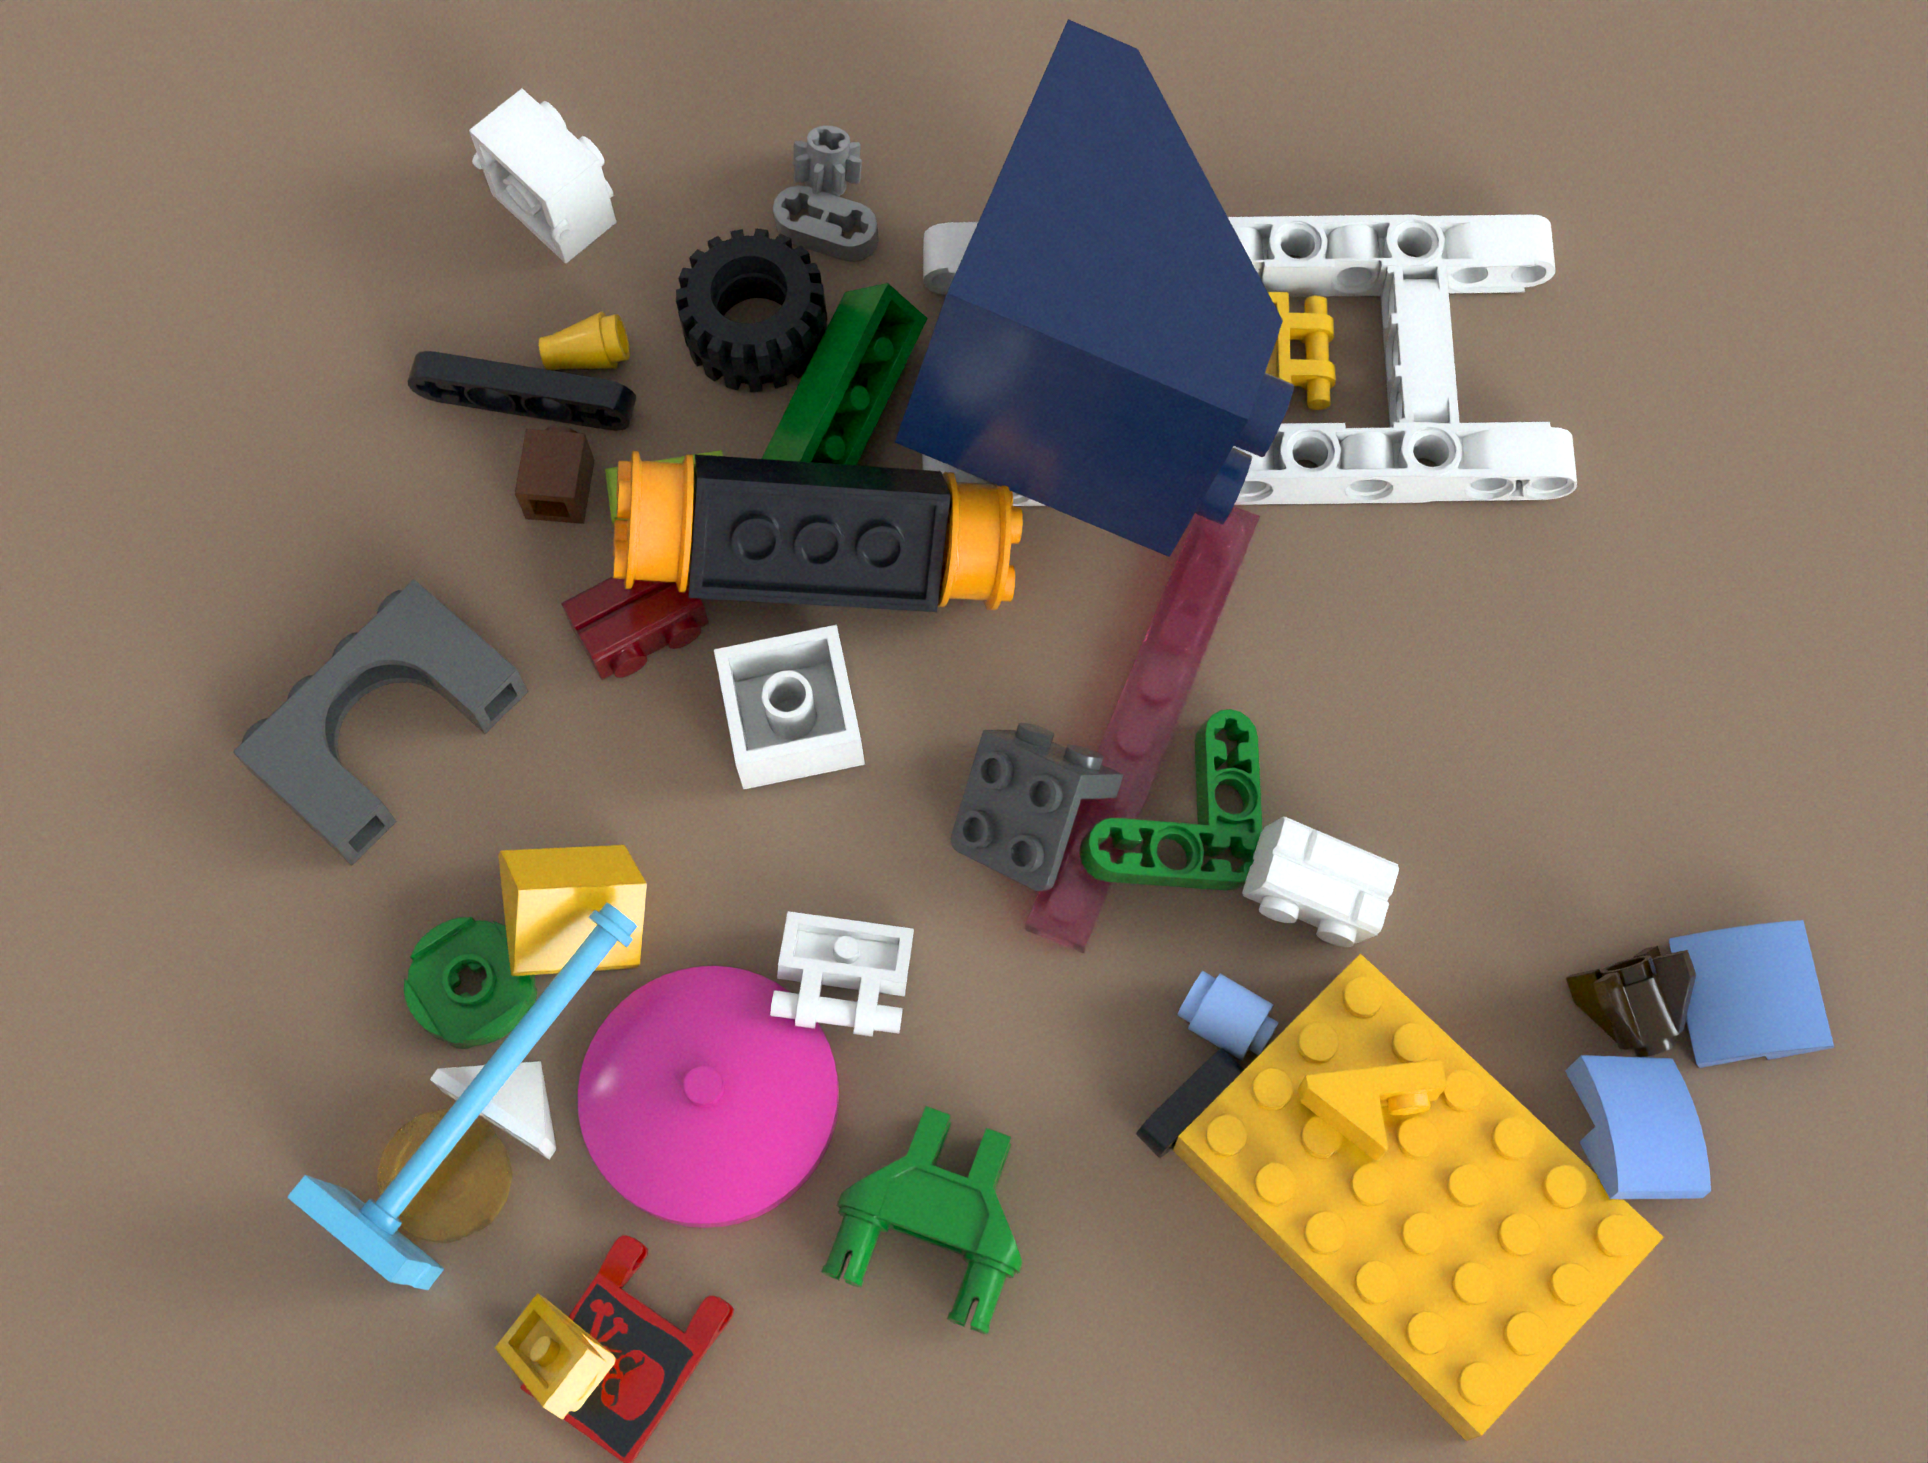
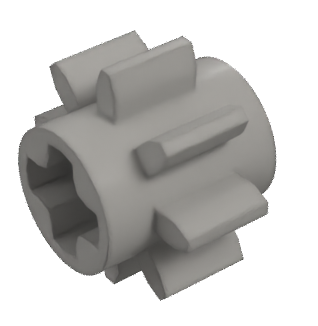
M820 126L814 128L807 136V143L803 141L794 142V181L805 182V186L813 188V194H818L821 191L836 196L844 194L847 182L860 183L862 159H860L861 144L859 142L850 143L849 135L838 127Z

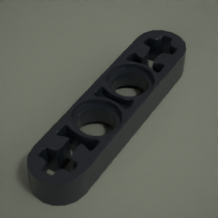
M423 351L415 355L407 381L408 387L414 393L435 402L613 431L625 430L629 427L636 402L635 393L627 386L615 381L434 351Z

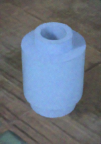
M1204 971L1196 979L1177 1016L1190 1023L1188 1030L1215 1046L1223 1048L1227 1053L1241 1061L1249 1050L1259 1056L1279 1022L1269 1017L1274 1004L1221 973L1215 978Z

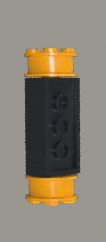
M632 450L631 461L618 460L617 518L627 520L615 519L613 578L624 579L625 589H632L635 580L676 582L678 592H685L688 585L689 598L937 612V607H945L949 599L983 600L987 610H997L1001 601L1011 602L1013 599L1015 569L1013 565H1009L1011 543L1019 544L1023 513L1020 506H1013V492L1007 486L1002 485L1000 487L993 483L957 482L953 472H944L942 475L941 471L712 455L695 454L693 463V455L685 454L682 463L641 461L639 451Z

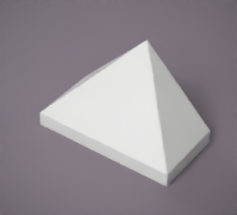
M541 1061L521 1062L479 1116L550 1160L557 1147ZM485 1065L439 1068L430 1080L443 1093L457 1101Z

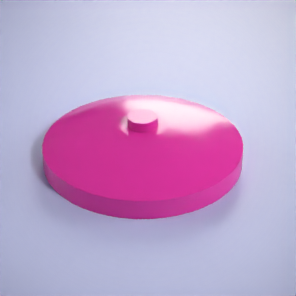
M701 966L682 969L656 978L635 990L618 1004L599 1027L589 1045L579 1077L578 1115L580 1127L590 1156L599 1171L620 1195L638 1209L655 1218L687 1227L711 1228L739 1224L757 1218L785 1202L803 1186L820 1164L829 1147L838 1116L839 1081L836 1064L830 1045L818 1022H816L814 1029L795 1026L796 1019L770 1016L774 990L790 992L778 983L762 975L733 967Z

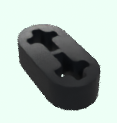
M1223 1048L1220 1049L1143 1123L1136 1135L1159 1158L1163 1157L1175 1146L1178 1136L1244 1069Z

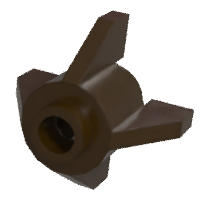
M1658 946L1644 949L1631 959L1607 966L1601 971L1600 969L1572 974L1566 980L1574 1003L1618 1044L1619 1049H1634L1636 1057H1647L1665 1052L1675 1046L1672 1037L1684 1030L1696 972L1688 950L1661 955Z

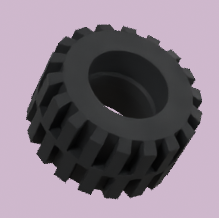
M743 229L730 231L731 239L722 241L719 236H716L707 241L709 247L707 252L704 253L697 249L689 257L691 268H682L678 279L681 289H676V304L686 346L689 347L691 358L696 366L703 365L705 375L714 382L723 376L726 387L738 390L741 383L749 384L750 392H763L762 384L773 382L775 389L787 385L786 376L793 374L795 377L800 378L807 368L806 360L811 361L827 329L828 318L821 273L817 264L811 263L809 252L802 245L793 249L791 238L781 233L776 239L769 238L768 230L755 229V233L752 236H744ZM764 298L781 305V308L774 315L756 323H739L725 317V314L734 305L748 299Z

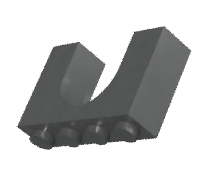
M415 579L403 590L395 591L387 596L380 604L377 615L358 633L354 632L343 638L334 649L332 658L314 675H308L299 680L290 690L287 701L269 718H264L254 723L243 736L242 744L233 751L255 777L351 865L397 822L383 802L342 766L339 758L338 738L340 728L347 713L358 700L384 685L393 683L423 685L443 696L486 734L529 692L518 670Z

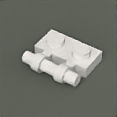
M788 911L778 962L777 979L801 982L799 994L774 990L770 1016L796 1019L795 1026L815 1029L816 1022L854 1027L853 1034L873 1037L874 1030L899 1034L903 1008L877 1004L879 993L905 996L914 929ZM826 985L859 990L858 1002L820 997L821 987Z

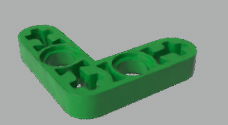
M1220 710L1204 722L1196 733L1195 767L1198 824L1126 818L1104 819L1096 824L1081 841L1079 854L1081 863L1086 871L1098 880L1115 883L1224 891L1236 890L1245 885L1250 866L1254 862L1253 856L1263 830L1258 735L1256 727L1250 718L1236 710ZM1222 729L1226 730L1227 739L1237 741V746L1228 753V756L1225 742L1215 739V735ZM1227 760V768L1217 770ZM1217 785H1229L1239 792L1243 802L1242 811L1239 814L1227 813L1219 807L1214 795ZM1110 837L1112 838L1114 848L1133 850L1143 839L1140 853H1124L1114 863L1111 862L1109 852L1099 850V845ZM1160 840H1173L1182 846L1186 854V865L1183 869L1173 870L1162 864L1157 853ZM1228 847H1231L1233 857L1243 861V865L1234 872L1232 871L1230 861L1223 859H1211L1201 867L1203 856H1218Z

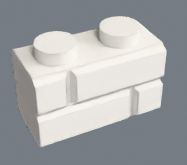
M1285 816L1264 827L1253 856L1254 862L1250 866L1242 891L1244 897L1260 903L1259 912L1262 915L1283 923H1295L1297 919L1318 927L1316 933L1318 938L1341 947H1352L1354 943L1357 944L1378 935L1382 930L1389 906L1387 901L1392 895L1398 875V864Z

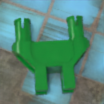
M925 1106L907 1155L866 1176L841 1193L836 1206L840 1208L838 1214L843 1217L826 1265H823L821 1272L839 1281L847 1259L852 1255L843 1279L846 1284L861 1288L864 1282L863 1277L880 1232H888V1229L963 1255V1260L968 1263L952 1310L948 1313L947 1320L965 1327L972 1304L977 1301L978 1305L970 1327L975 1332L988 1334L989 1324L1005 1279L1013 1278L1015 1273L1020 1272L1023 1264L1015 1239L995 1192L1011 1148V1137L986 1128L968 1178L936 1167L951 1128V1122H949L951 1116Z

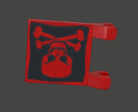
M622 1235L615 1241L599 1272L568 1316L614 1355L615 1363L581 1408L577 1411H569L563 1419L623 1463H633L707 1350L733 1317L734 1309L732 1305L722 1298L709 1295L697 1309L685 1332L622 1289L648 1256L646 1245L636 1238ZM523 1383L520 1388L536 1399Z

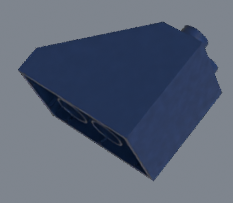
M1067 20L948 289L895 443L1000 487L1002 485L1007 486L1012 492L1170 557L1194 514L1221 525L1225 523L1240 494L1252 461V455L1235 449L1233 446L1262 458L1265 456L1284 419L1294 391V384L1265 372L1283 320L1137 48L1074 21Z

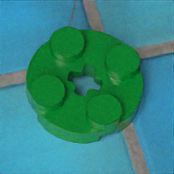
M458 917L443 922L431 929L419 940L410 956L413 961L408 970V980L404 978V996L411 1014L433 1037L448 1042L451 1046L459 1049L486 1045L506 1036L517 1026L537 999L535 975L511 976L506 926L495 921L491 923L486 920L475 921L473 917ZM469 967L475 974L485 969L487 978L481 982L482 990L473 996L468 992L461 995L455 993L454 989L462 983L461 977L458 974L462 969Z

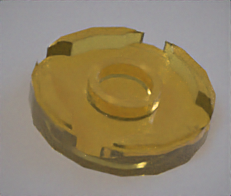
M450 1109L420 1114L396 1131L382 1152L377 1174L380 1196ZM476 1118L398 1218L402 1221L401 1228L420 1240L446 1244L462 1240L461 1238L467 1237L475 1231L479 1232L493 1222L507 1201L513 1174L506 1147L489 1124Z

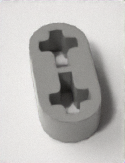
M800 185L786 188L774 200L773 213L777 232L791 238L794 245H802L806 249L851 262L864 260L872 255L877 248L879 238L875 214L870 208L861 203L823 191L813 194V188ZM801 208L809 210V216L802 215L798 222L790 220V214L797 215ZM853 225L861 226L862 233L855 232L851 239L843 238V231L849 232Z

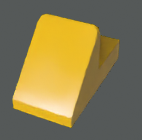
M1441 1059L1308 1074L1300 1084L1298 1092L1300 1102L1367 1155L1374 1160H1380L1388 1148L1381 1106H1388L1390 1115H1409L1427 1111L1431 1108L1429 1101H1434L1447 1087L1443 1060Z
M538 1293L494 1347L542 1407L562 1420L569 1411H577L581 1408L616 1360L608 1349Z

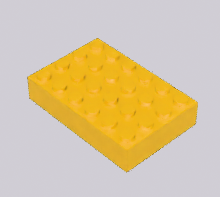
M1361 953L1178 1136L1173 1149L1262 1240L1466 1441L1482 1436L1664 1238L1624 1199H1610L1597 1174ZM1443 1060L1447 1087L1436 1100L1429 1101L1431 1107L1429 1110L1409 1115H1390L1388 1106H1381L1388 1148L1380 1160H1374L1300 1102L1298 1088L1304 1077L1308 1074Z

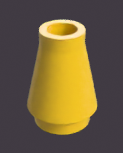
M601 311L552 335L539 338L540 356L546 370L616 369L618 362L629 360L630 357L626 329L618 314L606 316Z

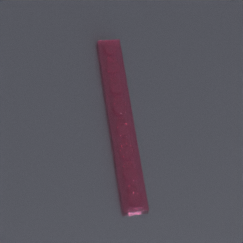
M1233 507L1223 525L1197 514L1195 515L1097 751L1103 755L1102 765L1124 774L1117 797L1081 799L1054 886L1049 890L1038 892L1025 924L1026 931L1079 952H1085L1113 882L1098 880L1086 871L1081 863L1079 854L1081 841L1096 824L1104 819H1139L1258 527L1259 515ZM1110 837L1099 845V850L1109 852L1112 863L1118 860L1126 851L1114 848L1112 838Z

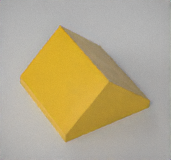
M625 845L500 850L498 858L511 976L559 973L596 927V924L588 917L594 909L599 912L606 902L633 921L637 928L630 935L633 941L629 946L625 947L617 941L594 971L638 968L641 958L647 883Z

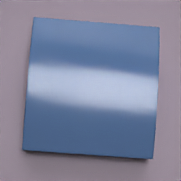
M1803 920L1740 926L1669 938L1671 953L1688 950L1696 972L1686 1020L1696 1064L1699 1068L1763 1056L1771 1060L1835 1048Z
M1581 1055L1565 1070L1595 1125L1579 1143L1610 1199L1704 1198L1711 1192L1710 1168L1701 1124L1691 1095L1673 1058Z

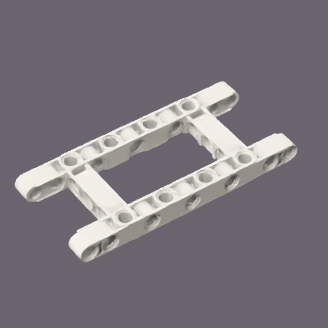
M1539 215L1228 217L1267 292H1289V297L1380 296L1390 428H1346L1345 423L1281 424L1269 450L1263 458L1233 446L1235 449L1252 455L1248 474L1235 505L1549 500L1567 496L1577 488L1573 438L1568 430L1551 427L1550 422L1459 423L1449 294L1524 293L1525 287L1537 286L1550 280L1555 274V260L1551 223L1547 218ZM978 222L940 223L931 226L925 231L923 236V283L927 289L938 294H947ZM1406 254H1413L1417 257L1408 256ZM1289 255H1295V256H1299V257H1301V258H1300V259L1292 258V257H1290ZM922 454V470L941 471L942 475L944 472H953L957 482L991 484V482ZM1417 459H1429L1435 462L1437 466H1425L1419 463ZM1310 460L1316 463L1318 467L1305 468L1296 461ZM1013 492V506H1046Z

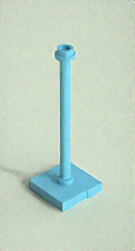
M608 902L599 912L594 909L588 918L596 924V927L377 1201L369 1198L364 1203L346 1188L304 1175L287 1196V1198L389 1282L429 1290L444 1271L441 1265L397 1230L402 1224L398 1217L618 941L625 947H628L633 941L630 935L637 928V925Z

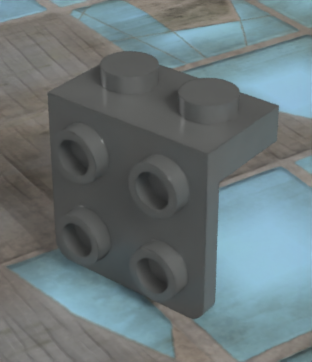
M1018 723L1017 730H983L951 834V845L957 852L1035 891L1049 890L1054 886L1081 799L1116 798L1124 774L1102 765L1103 755L1094 750L1078 745H1067L1065 748L1052 742L1054 733L1034 724Z

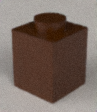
M550 426L545 430L526 429L515 488V496L525 519L584 524L595 461L585 433H578L564 426Z

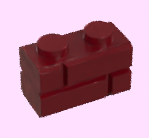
M612 576L561 603L572 629L602 680L613 674L617 678H622L637 672L646 664V656L667 645L671 649H678L690 644L701 634V627L709 623L701 598H689L688 585L685 592H678L676 582L635 580L632 589H625L624 579H617Z

